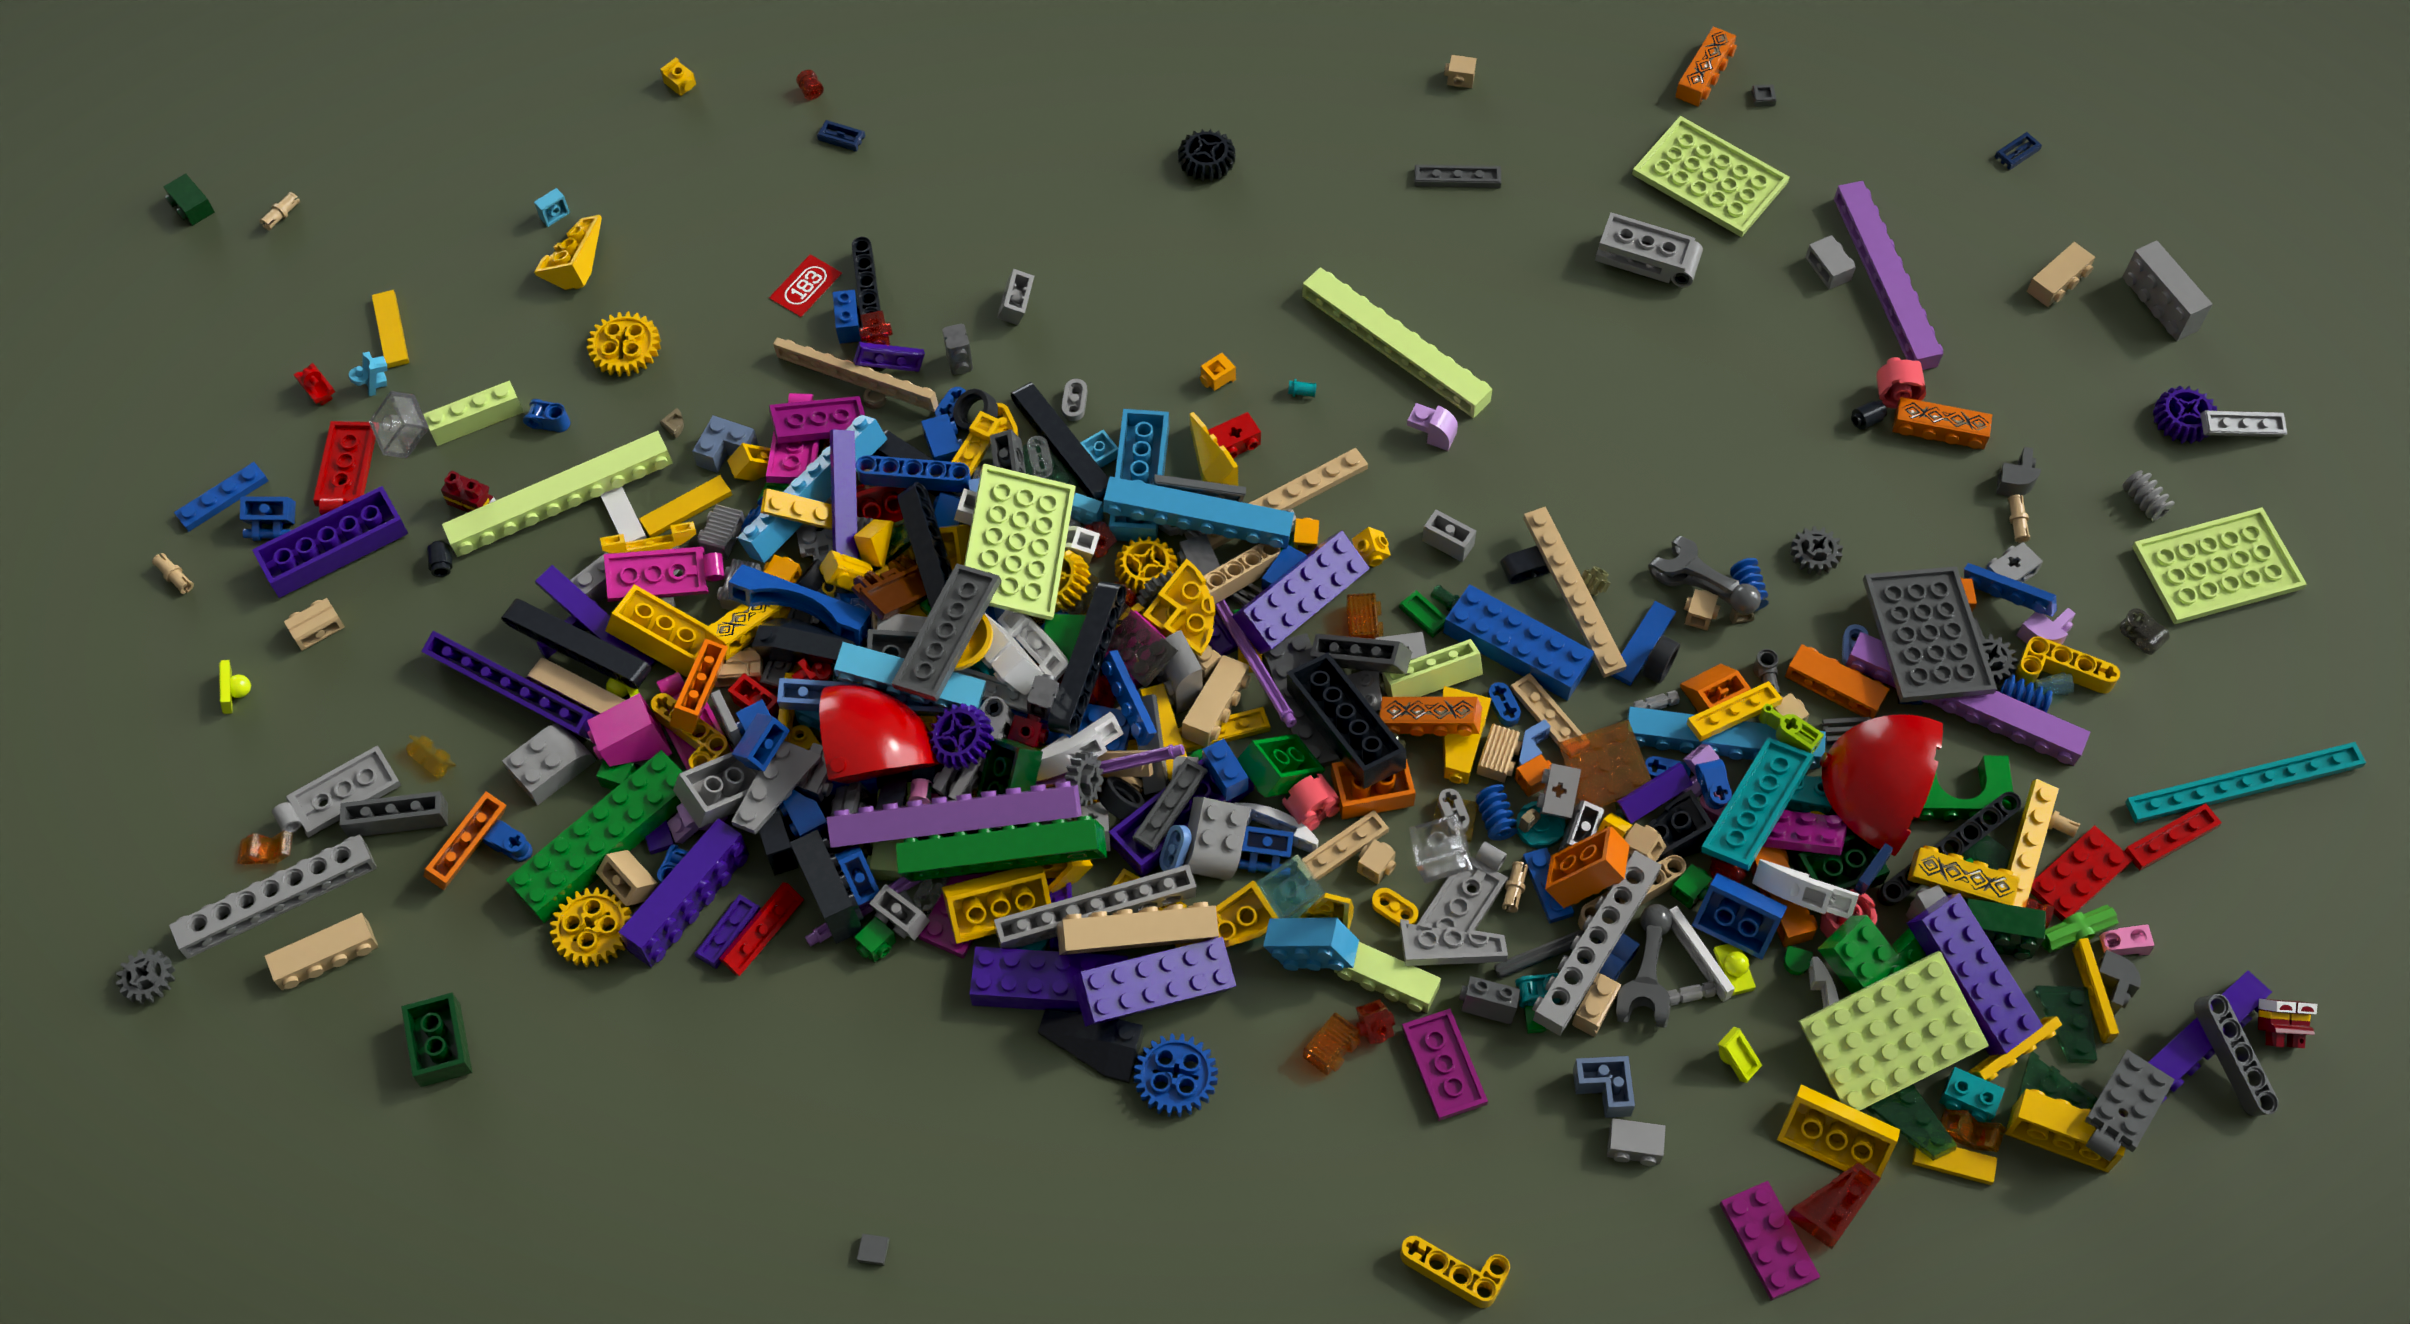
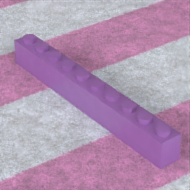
M1863 181L1839 185L1834 201L1906 360L1920 361L1923 370L1938 367L1943 356V348L1935 338L1934 328L1928 323L1926 311L1921 307L1918 294L1911 286L1910 276L1904 271L1902 259L1897 255L1894 242L1887 234L1886 224L1880 219L1878 207L1874 205L1871 199L1870 190L1866 188Z
M1860 632L1845 666L1856 669L1874 678V680L1896 688L1882 641ZM1998 691L1987 695L1922 700L1925 703H1931L1942 708L1945 712L1959 715L1970 723H1977L1988 728L1993 733H2000L2011 738L2016 743L2025 744L2034 748L2039 753L2057 758L2060 762L2072 766L2081 757L2090 735V731Z
M1070 781L1055 783V788L1046 789L1045 784L1030 786L1031 791L1021 792V787L1006 789V794L996 795V790L981 792V797L972 798L971 793L956 795L957 800L947 801V797L932 798V803L923 804L922 800L908 801L907 806L898 807V803L884 804L883 809L874 810L873 806L859 807V812L849 813V809L835 810L834 815L827 817L830 847L1078 817L1082 815L1078 785H1071Z

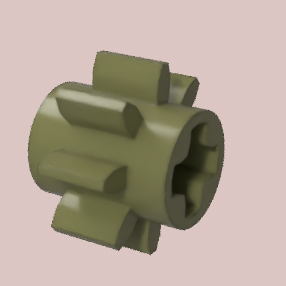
M1593 566L1592 569H1585L1581 575L1589 593L1595 596L1599 592L1606 593L1611 582L1607 581L1609 574L1596 566Z

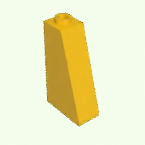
M1444 686L1442 697H1478L1482 706L1479 734H1471L1470 736L1447 734L1443 736L1444 778L1449 779L1453 783L1468 784L1489 713L1491 698Z

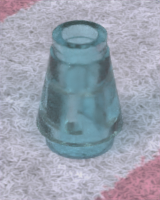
M2061 672L2036 679V689L2039 686H2043V694L2048 690L2053 691L2052 695L2067 696L2068 693L2074 692L2071 673Z

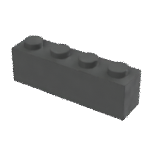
M1316 634L1310 657L1315 659L1329 653L1340 668L1406 675L1412 651L1399 641Z
M441 791L345 802L340 804V826L348 838L357 835L369 836L448 826V803Z

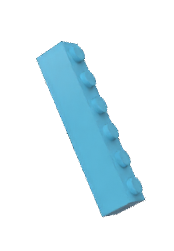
M845 642L842 643L834 671L838 679L843 682L853 683V681L862 683L864 687L886 689L888 694L894 696L904 694L910 696V699L916 702L930 701L933 702L934 706L942 709H948V707H952V704L960 707L962 703L968 707L974 705L980 709L986 689L985 680L953 672L936 702L893 688L891 683L904 658Z

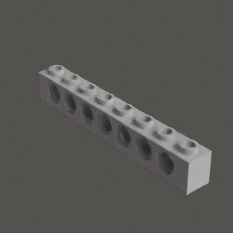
M361 835L349 837L343 843L332 848H326L319 854L309 859H303L286 870L277 871L271 877L263 881L254 882L244 890L231 893L224 899L214 904H208L189 916H182L169 926L178 949L189 959L377 869V866ZM348 858L346 862L341 863L343 859ZM325 869L321 874H317L320 870ZM301 880L299 884L293 886L297 881ZM277 892L274 896L270 897L272 893ZM253 903L251 907L246 908L249 904ZM229 914L226 919L222 920L225 915Z
M1636 850L1630 858L1628 857L1625 879L1619 884L1607 887L1610 890L1606 897L1602 895L1595 906V909L1598 911L1594 917L1589 915L1583 925L1584 934L1582 937L1576 936L1570 947L1573 950L1569 957L1564 956L1557 968L1561 970L1558 976H1552L1545 987L1548 992L1545 997L1539 996L1532 1008L1535 1011L1533 1021L1561 1036L1597 974L1658 877L1661 864ZM1628 878H1633V879H1635L1638 883H1637V884H1631V883H1629V882L1627 881V879H1628ZM1615 898H1622L1626 903H1617ZM1610 918L1614 923L1607 924L1602 919ZM1590 938H1598L1602 943L1595 944L1591 942ZM1585 958L1589 961V964H1581L1577 959ZM1573 978L1577 984H1568L1565 979ZM1559 998L1564 1004L1556 1005L1552 999Z
M1188 864L994 919L995 932L1000 948L1016 949L1058 937L1057 924L1066 915L1081 914L1082 918H1087L1091 913L1107 911L1108 916L1122 909H1132L1133 913H1138L1139 910L1145 907L1156 906L1159 908L1194 898L1196 896V884Z

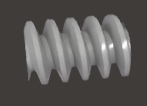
M2142 470L2137 471L2123 483V489L2128 491L2130 497H2134L2136 504H2140L2141 511H2146L2145 515L2147 518H2152L2151 521H2156L2167 514L2175 502L2169 501L2166 503L2165 501L2169 495H2159L2163 491V487L2154 489L2158 481H2148L2152 476L2151 473L2143 475Z

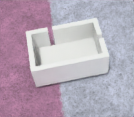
M985 613L992 626L993 639L988 652L981 659L988 668H993L995 671L993 675L1002 684L1005 683L1014 693L1019 691L1024 696H1027L1030 689H1032L1035 676H1042L1044 674L1043 671L1013 636Z

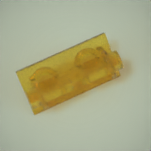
M409 735V738L414 742L407 745V754L419 764H423L426 758H428L423 767L435 777L445 776L448 765L456 767V764L450 760V754L438 748L437 750L433 747L434 742L424 735L420 737Z

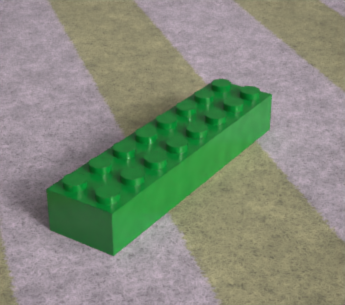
M662 750L659 751L511 874L506 881L543 923L547 922L554 916V912L561 910L559 904H568L567 896L574 899L576 891L581 893L599 878L596 871L606 854L624 850L630 852L647 835L678 811L677 806L682 802L673 789L678 775L683 771Z
M1092 816L1077 817V821L1067 822L1066 819H1056L1052 821V824L1042 825L1041 822L1028 823L1027 827L1024 828L1008 825L1002 827L1000 831L985 828L977 830L978 833L968 834V832L964 831L955 832L952 837L931 835L928 836V840L919 841V838H906L904 843L896 844L898 874L911 882L1107 858L1105 829L1096 819H1092Z

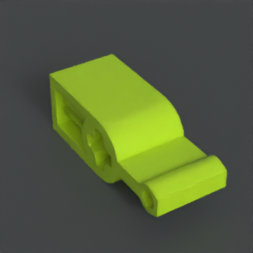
M1765 704L1762 708L1759 721L1776 730L1778 741L1811 754L1820 746L1824 734L1794 714L1783 716L1775 711L1770 704Z

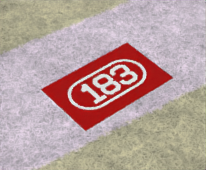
M810 254L769 298L802 317L842 272Z

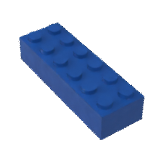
M1470 584L1445 619L1444 634L1459 642L1471 639L1479 652L1523 677L1530 673L1543 688L1567 701L1592 664L1594 651Z

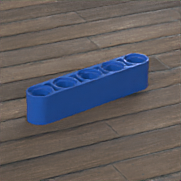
M870 455L862 456L856 461L858 479L864 485L908 488L914 483L919 482L926 490L963 492L964 488L969 489L970 470L966 464L961 462Z

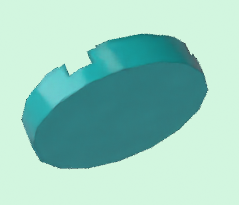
M1537 801L1524 805L1518 813L1515 825L1520 839L1528 846L1538 849L1550 848L1556 845L1563 837L1566 825L1565 819L1541 814V819L1528 832L1524 833L1519 829L1521 817L1532 808L1539 813L1541 809L1537 807Z

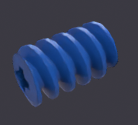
M1756 558L1743 559L1730 568V575L1733 577L1732 579L1738 580L1739 584H1750L1758 589L1761 595V603L1757 610H1760L1769 604V601L1765 600L1768 597V593L1765 591L1766 586L1762 582L1761 569L1757 566L1758 560Z
M2013 674L2008 679H2005L2000 693L2047 713L2052 701V690H2048L2043 694V686H2039L2034 691L2033 682L2024 687L2025 680L2021 678L2015 683V675Z
M1502 784L1484 788L1477 794L1475 799L1479 805L1478 809L1482 813V820L1485 822L1488 837L1494 841L1510 838L1518 832V829L1512 828L1517 822L1515 819H1510L1514 813L1512 810H1507L1510 808V803L1505 801L1507 794L1501 793L1504 790Z

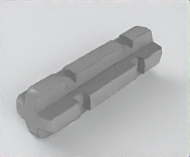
M1673 690L1666 692L1667 695L1663 693L1645 698V701H1635L1632 707L1659 710L1666 708L1668 704L1669 706L1678 704L1680 697L1678 692Z
M1710 981L1702 983V986L1696 984L1679 988V991L1676 989L1669 990L1667 992L1670 996V1006L1677 1005L1680 1001L1686 1003L1699 1000L1703 996L1705 998L1713 997L1716 993L1715 985Z

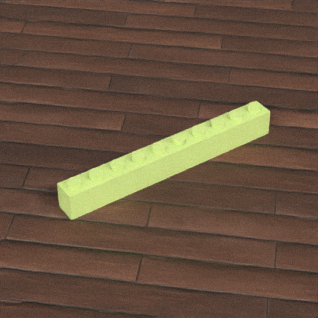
M1320 267L1303 283L1302 297L1472 418L1476 417L1491 402L1492 388L1488 383L1479 380L1468 369L1462 368L1451 357L1445 356L1434 345L1428 344L1417 333L1411 332L1404 327L1399 320H1394L1382 308H1377L1365 296H1360L1348 284H1343L1336 279L1332 273L1326 272Z
M656 431L445 522L442 526L457 557L482 546L489 545L505 536L512 535L528 526L535 525L537 522L551 516H556L560 512L576 507L583 502L599 497L605 492L643 478L645 475L673 464L659 431Z

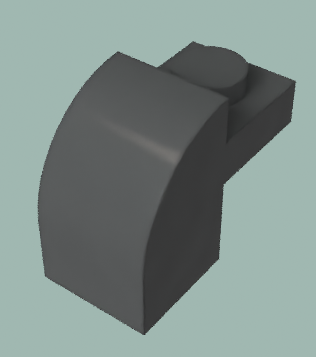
M2023 448L2018 459V465L2003 463L1998 474L1996 494L2023 496L2033 489L2041 472V469L2035 468L2036 458H2033V448Z
M2106 950L2097 966L2103 985L2112 989L2109 1003L2115 1015L2121 1007L2126 1008L2130 997H2133L2140 988L2141 979L2137 968L2130 960Z

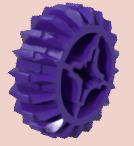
M2180 385L2176 389L2171 387L2167 392L2164 391L2155 403L2153 416H2155L2154 423L2158 424V430H2164V436H2172V441L2180 439L2181 444L2186 440L2190 444L2195 442V440L2200 442L2209 436L2203 433L2200 413L2203 411H2217V406H2213V399H2207V393L2200 394L2199 388L2193 391L2190 386L2185 389Z
M962 703L958 707L952 704L951 711L944 709L942 717L936 715L938 722L930 723L934 731L928 732V735L932 738L929 740L930 744L933 745L931 751L936 755V760L947 768L951 769L954 767L956 770H960L963 766L965 769H969L971 762L978 765L977 759L979 757L986 758L984 751L991 750V746L988 744L994 741L991 735L994 732L993 727L990 725L991 720L981 709L979 710L974 705L968 707ZM964 721H973L975 726H965ZM950 746L952 748L956 747L958 752H948L946 748Z

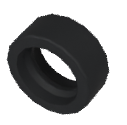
M974 388L965 391L957 399L953 408L955 423L967 432H969V427L972 424L968 423V412L972 405L979 400L984 402L982 412L997 418L998 405L996 400L983 390Z
M816 559L795 584L817 592L825 582L824 575H822L819 569L822 561Z
M1662 635L1647 660L1643 676L1660 684L1665 679L1678 654L1680 643Z
M1115 776L1108 777L1101 786V792L1097 791L1098 800L1103 807L1121 820L1126 819L1145 804L1142 795L1131 784Z

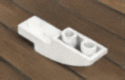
M1109 712L1071 738L1065 734L1042 749V761L1036 781L1069 772L1066 767L1071 766L1070 759L1071 757L1075 758V753L1093 752L1098 757L1107 752L1105 746L1124 734L1115 716Z
M1763 859L1759 860L1752 882L1776 896L1822 914L1828 912L1847 919L1852 916L1859 897L1858 893L1809 878V874Z

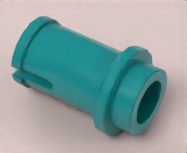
M1294 379V381L1289 380L1288 394H1292V397L1302 395L1315 398L1317 383L1299 382L1297 379Z

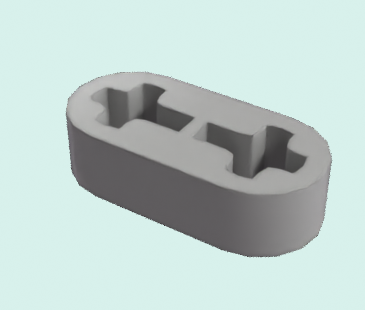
M1454 789L1443 790L1439 795L1438 807L1446 827L1452 834L1462 835L1468 830L1470 821L1462 798ZM1446 797H1449L1450 800H1454L1452 809L1450 807V804L1448 802H1445ZM1454 815L1457 816L1458 821H1462V826L1454 823Z

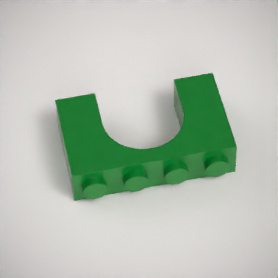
M1984 755L1978 765L1981 794L1972 799H1958L1947 794L1939 785L1936 773L1926 803L1918 819L1921 821L1944 819L1945 821L1970 819L2003 793L2013 792L2009 757ZM2002 800L2003 807L2011 810L2010 802ZM1983 814V819L1992 820L1989 815Z

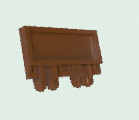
M907 555L899 558V563L897 560H892L888 563L889 570L881 573L880 576L871 570L865 573L864 577L862 575L856 576L853 579L854 586H852L851 590L882 621L914 607L927 599L916 558L913 561Z

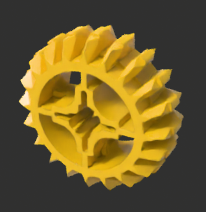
M1139 536L1138 542L1135 543L1130 539L1129 546L1123 545L1122 552H1118L1115 561V575L1119 583L1125 585L1126 591L1132 589V593L1136 595L1139 590L1145 589L1144 584L1148 583L1152 577L1158 578L1160 573L1166 575L1168 571H1171L1172 574L1178 570L1177 557L1174 555L1173 549L1168 548L1166 542L1160 544L1159 538L1151 541V538L1148 536L1145 541H1142ZM1155 557L1160 559L1165 566L1160 565V562L1156 561ZM1128 567L1132 568L1138 575L1136 576L1131 573Z
M1065 550L1055 612H1058L1060 609L1067 611L1069 606L1075 607L1077 600L1082 601V593H1087L1085 587L1091 584L1088 580L1091 576L1088 571L1089 566L1083 560V557L1074 551Z

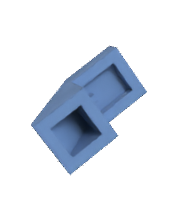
M1546 719L1525 731L1518 767L1538 755H1542L1536 744L1549 737L1551 726Z

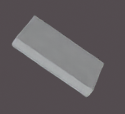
M720 690L711 693V697L722 727L734 750L741 740V735Z

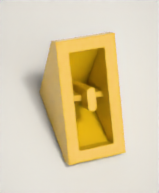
M873 519L853 536L862 561L868 562L874 567L884 568L894 526L893 521Z

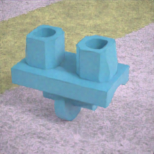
M370 352L362 353V367L357 366L349 372V380L357 386L363 384L368 386L369 396L376 395V388L387 386V379L384 373L387 371V363L384 356L372 358Z

